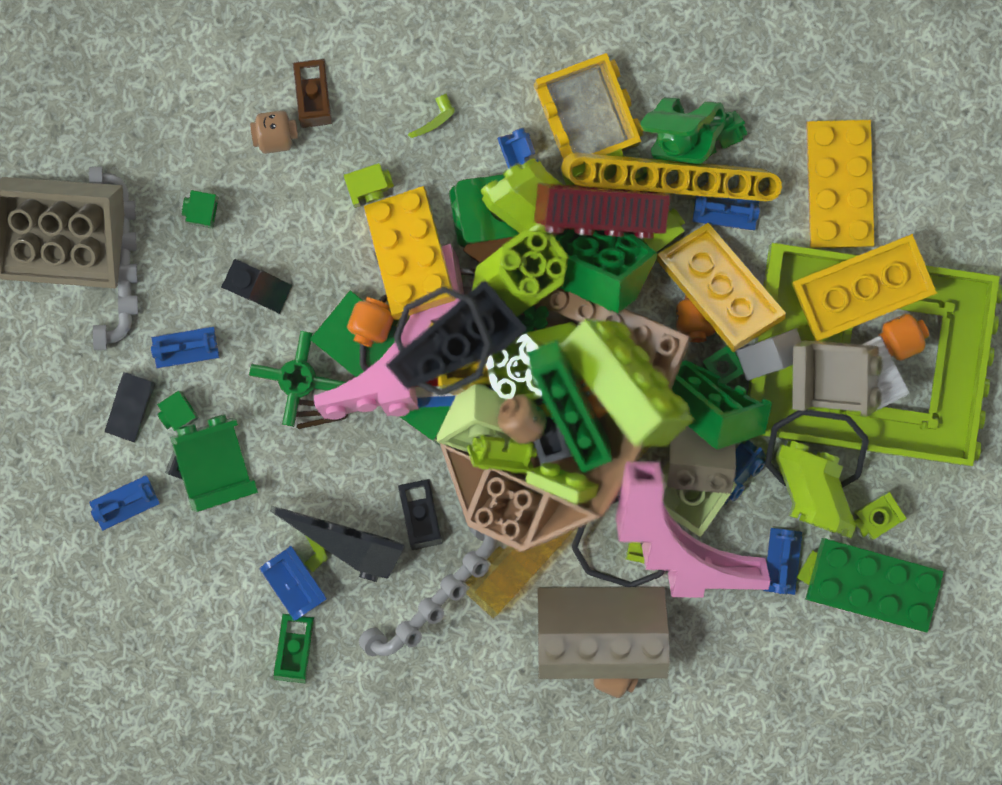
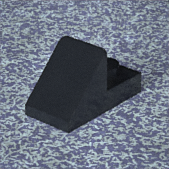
M234 259L221 288L280 314L293 285L263 270L256 269Z

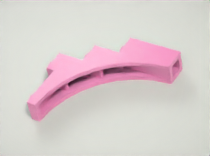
M451 244L441 246L452 288L464 294L458 256ZM455 298V301L410 315L401 336L404 348L429 327V324L438 320L460 300ZM396 343L388 349L380 360L360 376L338 388L314 395L315 408L324 419H340L348 413L357 411L370 412L378 406H381L387 416L395 417L404 416L409 411L418 409L415 387L406 390L385 366L388 361L399 353Z
M626 462L616 514L619 542H643L642 550L646 570H668L672 597L703 598L705 589L768 590L770 577L765 558L724 552L699 542L682 530L669 515L662 501L663 481L659 463Z

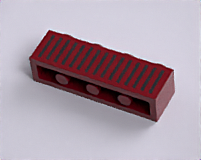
M538 183L534 222L545 226L544 231L552 233H564V228H575V233L594 235V230H605V235L623 237L624 231L635 232V237L654 238V233L666 234L670 195L659 192Z

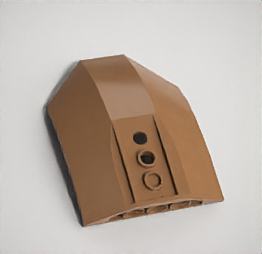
M556 288L534 304L536 309L540 306H546L549 310V315L546 318L548 321L547 327L573 322L579 326L585 319L619 321L623 323L631 333L629 337L636 346L641 347L650 358L649 363L656 371H659L666 377L669 382L668 387L671 389L691 337L626 308L618 314L561 288ZM609 412L599 418L609 438L612 455L611 462L583 473L574 456L551 462L558 464L566 472L584 475L586 480L598 485L596 498L574 504L526 483L527 473H513L498 469L484 470L479 467H473L468 452L440 443L468 527L521 552L603 517L621 491L626 462H637L644 446H634ZM538 454L535 458L531 457L534 468L541 466Z

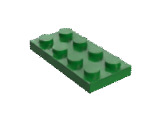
M822 538L805 600L928 633L944 571Z

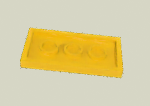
M871 120L807 121L810 248L874 247Z
M424 186L364 205L391 315L394 320L401 318L403 309L407 304L441 287H448L453 290L429 198ZM443 293L411 309L408 316L455 301L456 299Z
M709 223L657 254V262L733 352L785 320V311Z
M913 234L792 282L815 341H820L937 294Z

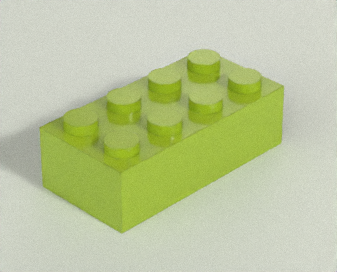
M585 319L561 343L566 356L634 446H667L693 421V418L687 412L688 407L686 403L669 389V382L666 377L659 371H656L649 363L650 358L641 347L636 346L629 337L631 335L629 329L619 321Z

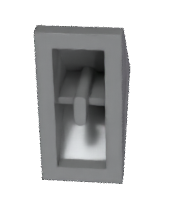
M797 328L736 350L747 381L793 365V346L801 342Z

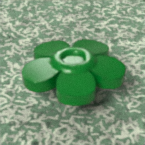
M533 305L523 312L524 315L517 316L527 328L524 333L535 331V328L539 330L547 327L548 321L546 318L549 315V310L546 306H540L536 309Z

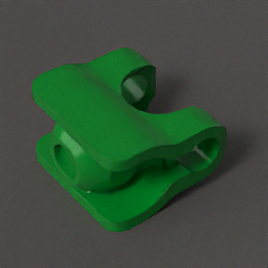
M664 97L653 111L644 116L640 125L645 132L657 133V139L650 151L654 159L700 164L705 162L711 155L716 139L726 124V114L721 102L707 101L698 109L684 113L679 98Z
M504 174L463 179L451 187L449 199L456 239L461 247L509 237L513 239L520 234L506 222L496 220L482 199L483 194L480 190L495 180L499 182L505 178Z

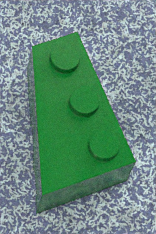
M688 360L682 361L670 390L686 403L688 407L687 412L693 418V421L688 425L690 429L716 450L766 433L772 407L771 401L763 398L759 402L745 395L747 389L739 385L733 389L721 383L720 376Z

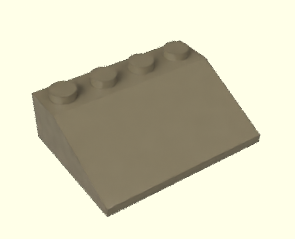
M12 177L0 178V280L116 288L118 286L125 216L122 185Z
M665 587L537 588L538 679L668 678L670 655Z

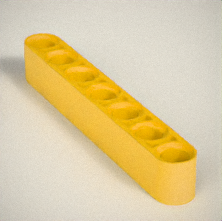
M571 153L564 158L561 165L564 177L575 185L756 201H772L780 195L782 190L780 178L762 168L704 163L694 164L587 153ZM583 161L585 164L584 173L579 177H574L572 174L573 166ZM615 164V175L613 178L606 180L604 178L605 168ZM641 167H646V178L641 182H636V171ZM676 169L678 172L677 180L673 184L668 185L666 176L670 171ZM707 172L708 182L704 186L698 187L697 179L699 175ZM734 175H738V185L734 189L729 190V179ZM768 177V188L763 192H759V182L763 178Z

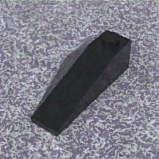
M485 280L466 295L476 302L491 339L492 348L489 356L503 351L527 330ZM460 300L385 364L406 390L481 360L485 342L470 305Z
M271 505V513L350 567L360 571V578L374 582L378 581V577L388 579L403 552L404 544L393 539Z

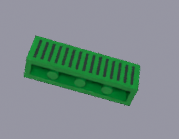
M558 339L528 351L530 374L582 473L611 462L612 455L609 438Z

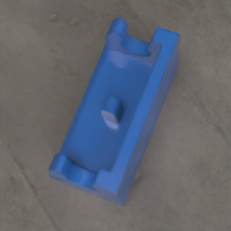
M292 546L259 568L294 621L327 599Z

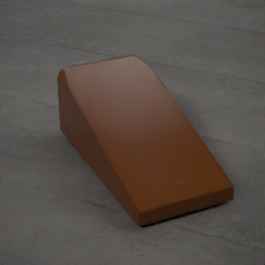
M317 59L294 62L295 87L301 128L333 124L325 60ZM319 67V78L301 79L300 69Z

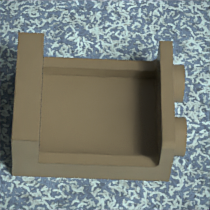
M804 340L794 345L792 409L805 411L810 407L852 410L861 411L863 416H868L875 412L882 400V391L878 388V376L881 374L883 365L882 357L878 356L879 346Z
M688 426L668 444L670 446L668 488L726 494L732 492L736 470L735 444L716 450Z

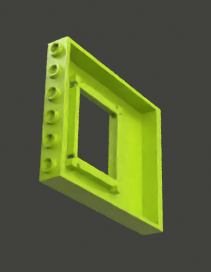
M771 243L768 249L763 287L785 311L786 316L785 320L756 337L755 343L797 328L801 342L804 340L815 341L792 282L858 255ZM926 265L937 294L897 310L942 316L929 413L883 407L868 416H863L861 411L810 407L808 409L850 416L868 436L867 452L973 466L974 461L979 460L981 453V442H977L978 429H983L986 412L981 410L983 398L988 397L990 389V379H986L987 366H992L994 360V348L990 347L991 337L996 335L999 325V316H995L996 303L1000 304L1002 300V285L999 284L1000 276ZM852 328L820 341L850 344ZM793 365L749 381L747 396L759 402L763 398L772 402L766 433L760 436L770 437L771 429L775 423L798 411L792 409ZM802 415L779 428L776 437L853 450H860L862 445V439L846 421Z

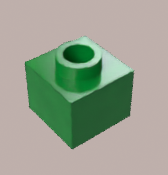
M191 190L190 197H185L182 205V216H186L185 222L190 225L213 229L219 197L216 194Z
M728 345L701 362L704 369L720 376V382L725 385L744 373L738 356ZM725 361L728 364L729 368L726 373H720L717 370L718 362Z
M178 390L157 404L161 410L157 415L167 430L172 427L177 432L178 428L187 426L199 419L182 391Z

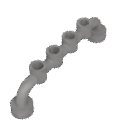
M96 166L89 167V183L122 185L125 215L118 278L119 324L112 331H107L106 325H93L94 350H107V344L119 342L126 337L131 328L132 315L138 314V295L131 296V283H137V264H130V251H137L136 232H130L129 220H136L135 201H129L127 186L121 178L115 174L103 173V167Z
M469 527L471 533L477 539L484 541L477 551L467 553L463 558V565L458 571L442 579L440 583L441 588L432 598L428 597L420 602L418 612L410 621H403L397 626L396 635L392 640L387 642V638L379 629L370 628L360 636L359 646L369 656H389L396 653L404 645L407 647L418 645L422 639L419 629L427 621L430 624H436L442 620L444 610L441 606L449 597L454 601L464 597L467 589L463 583L471 574L474 577H481L486 574L489 568L486 559L495 549L497 540Z

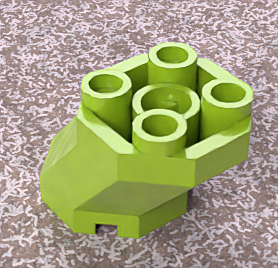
M533 158L522 165L518 163L503 173L505 178L499 182L495 180L480 190L487 208L519 233L527 230L553 234L552 232L544 231L545 226L534 222L538 183L563 184L551 176L540 161L537 162Z
M524 230L476 266L472 290L485 280L517 317L563 284L567 255L553 235Z
M568 322L521 334L503 351L489 356L486 365L492 389L505 399H510L517 395L527 396L531 400L542 397L529 371L528 351L557 339L561 344L578 325ZM569 360L579 382L582 381L584 378Z
M788 441L786 445H780L776 459L792 501V507L788 516L798 518L799 514H801L799 520L832 533L842 534L841 536L852 538L856 525L839 480L843 466L838 465L840 458L825 452H818L817 455L808 453V446L795 441Z

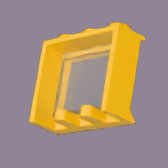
M607 53L535 79L534 87L563 160L571 153L607 155L619 149H622L623 152L639 146L641 143L640 137L644 136L639 120L637 118L633 119L629 111V107H632V102L626 89L621 90L617 78L621 77L618 65L614 59L609 60ZM582 161V162L576 163V164L573 166V168L576 167V166H579V165H581V164H584V162Z

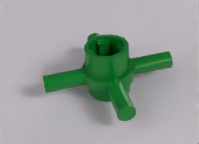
M300 331L295 360L285 363L281 369L253 363L250 366L249 376L278 381L281 390L288 395L282 425L295 426L300 398L309 395L314 389L329 391L346 383L345 381L316 376L314 368L307 363L311 340L309 339L313 335L311 332ZM295 369L301 370V375L306 377V382L299 383L298 388L292 387L290 375Z

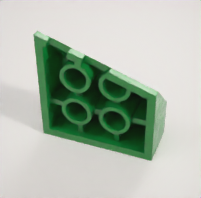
M565 228L564 233H558L554 236L567 255L563 284L558 288L617 314L637 299L657 259V252L633 234L626 235L624 233L623 237L605 235V230H594V235L575 233V228Z

